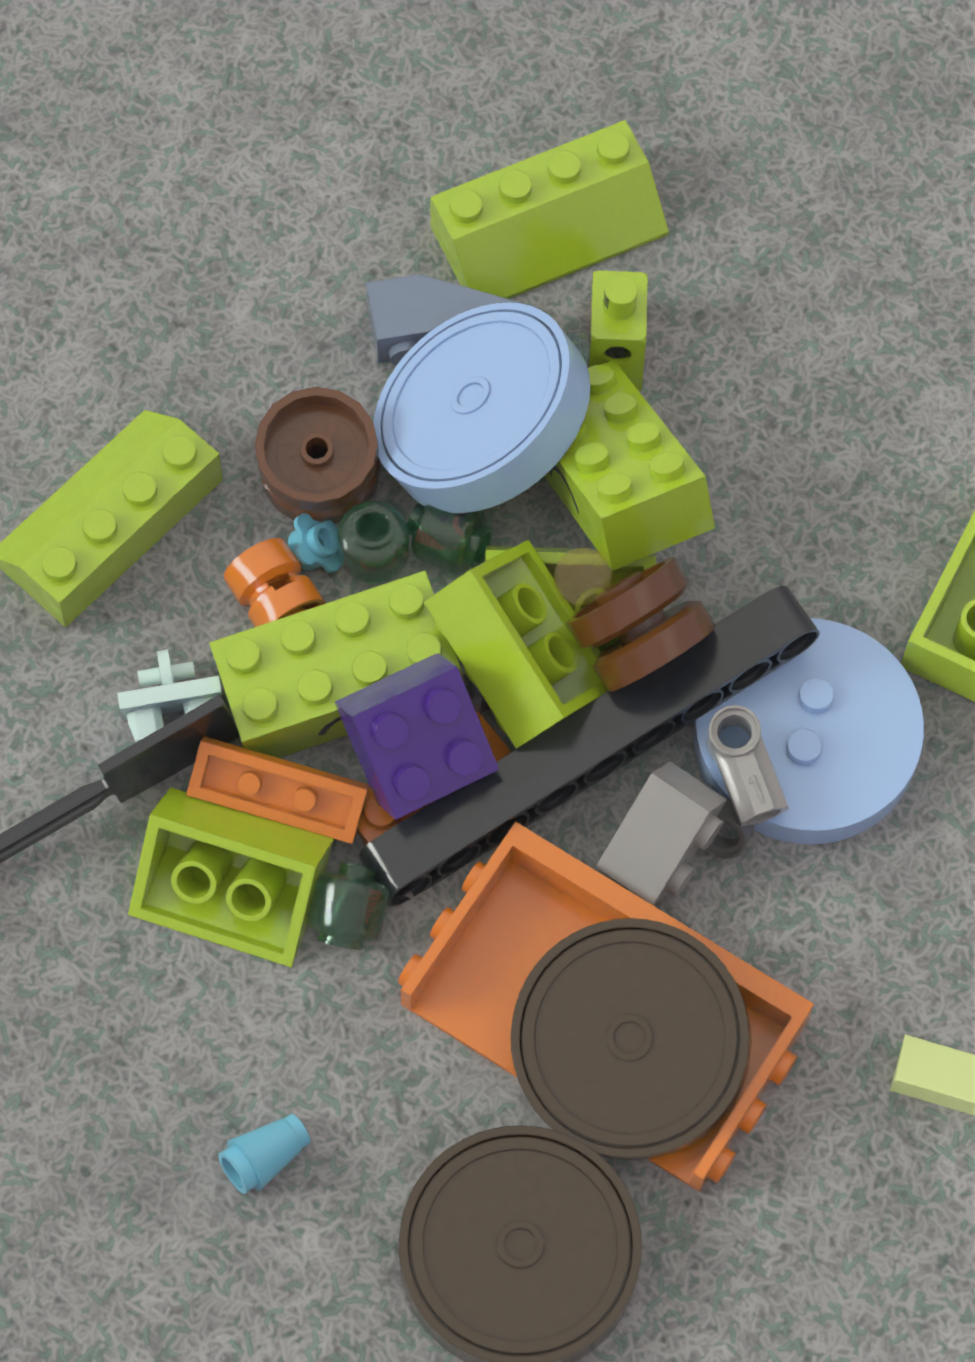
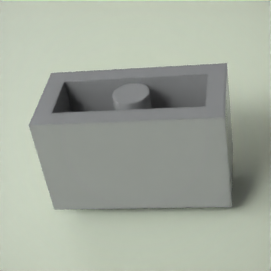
M669 761L651 773L596 867L652 905H655L669 893L677 897L695 872V867L690 865L689 862L697 848L700 847L706 850L721 830L724 821L717 816L727 799Z

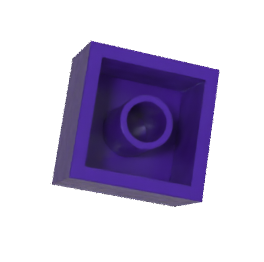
M439 653L334 702L377 804L395 820L499 770L457 666Z

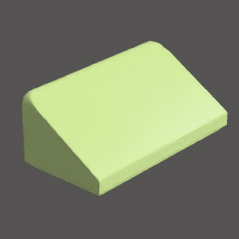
M905 1034L890 1091L975 1116V1055Z

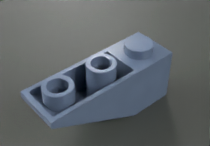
M421 274L366 282L367 309L378 363L390 361L392 364L398 365L407 352L425 335L458 314L489 304L521 303Z

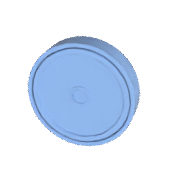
M495 303L458 314L434 328L418 341L401 359L388 378L380 394L373 421L378 441V457L383 466L409 495L430 509L446 513H468L504 503L521 494L544 477L563 457L577 436L584 421L590 398V377L586 362L560 326L548 314L535 307L521 303Z
M816 618L810 619L820 631V634L807 650L694 721L693 725L694 752L705 783L714 786L716 793L730 799L717 763L708 751L707 739L710 721L717 711L731 705L746 707L756 715L760 722L762 740L787 802L788 810L775 816L773 819L756 824L754 831L770 838L796 844H824L841 841L864 832L880 822L893 810L907 791L919 761L924 738V719L918 693L913 681L897 658L886 647L862 631L835 621ZM734 725L725 727L718 734L721 743L733 749L743 747L750 740L749 735L744 729Z

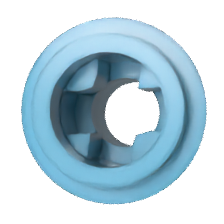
M289 1114L283 1119H278L228 1140V1148L220 1152L218 1158L226 1176L239 1192L245 1194L253 1188L261 1191L304 1147L310 1144L311 1140L302 1122L294 1114Z

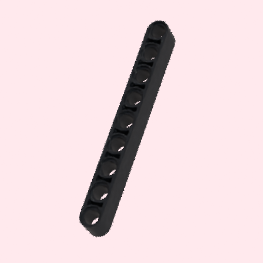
M787 586L773 588L715 624L714 630L704 639L667 664L623 688L605 693L497 761L499 770L435 800L379 835L362 849L359 854V860L378 890L381 891L387 904L391 907L401 905L411 899L406 896L407 894L412 892L414 897L499 845L515 821L526 828L797 657L817 640L820 631Z

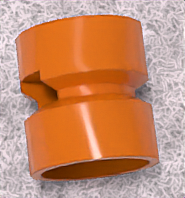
M270 538L248 548L232 561L224 573V581L239 604L244 607H250L248 617L254 627L326 604V601L310 577L299 575L301 564L286 541L281 538Z

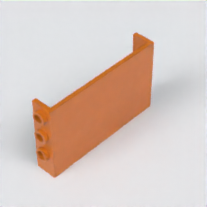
M515 821L487 864L478 861L473 866L461 888L466 895L455 911L447 907L440 914L430 932V937L435 940L425 955L421 957L418 954H414L404 967L398 979V984L403 986L401 988V1005L517 1078L511 1053V1025L515 1004L532 969L558 942L584 927L603 921L626 918L662 922L692 935L705 944L722 961L734 978L743 996L751 1026V1058L744 1085L736 1102L713 1130L689 1147L663 1157L648 1160L698 1192L701 1191L708 1178L718 1184L736 1155L734 1151L728 1148L739 1129L749 1135L767 1106L759 1098L768 1083L771 1081L780 1086L794 1065L798 1056L789 1050L807 1024L814 1003Z

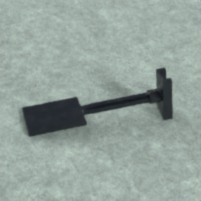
M220 694L98 764L104 775L101 780L78 788L0 834V863L97 808L107 797L115 794L120 803L195 763L200 741L204 736L226 743L240 737Z

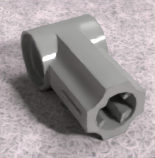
M739 705L725 706L717 711L710 721L707 739L708 751L717 763L740 826L756 825L773 819L775 816L787 811L788 805L762 740L760 722L756 715L748 708ZM727 726H738L747 732L750 740L741 748H729L721 743L718 738L719 732Z

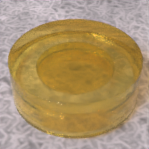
M587 547L574 548L567 551L557 562L554 572L555 585L560 595L568 602L576 605H589L595 601L594 598L610 587L611 570L606 559L598 551Z

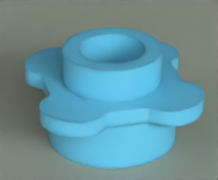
M306 513L297 516L294 520V528L296 530L290 534L288 546L300 562L301 568L312 571L322 566L328 573L337 571L341 566V559L337 554L340 537L337 526L330 520L323 523L315 521Z

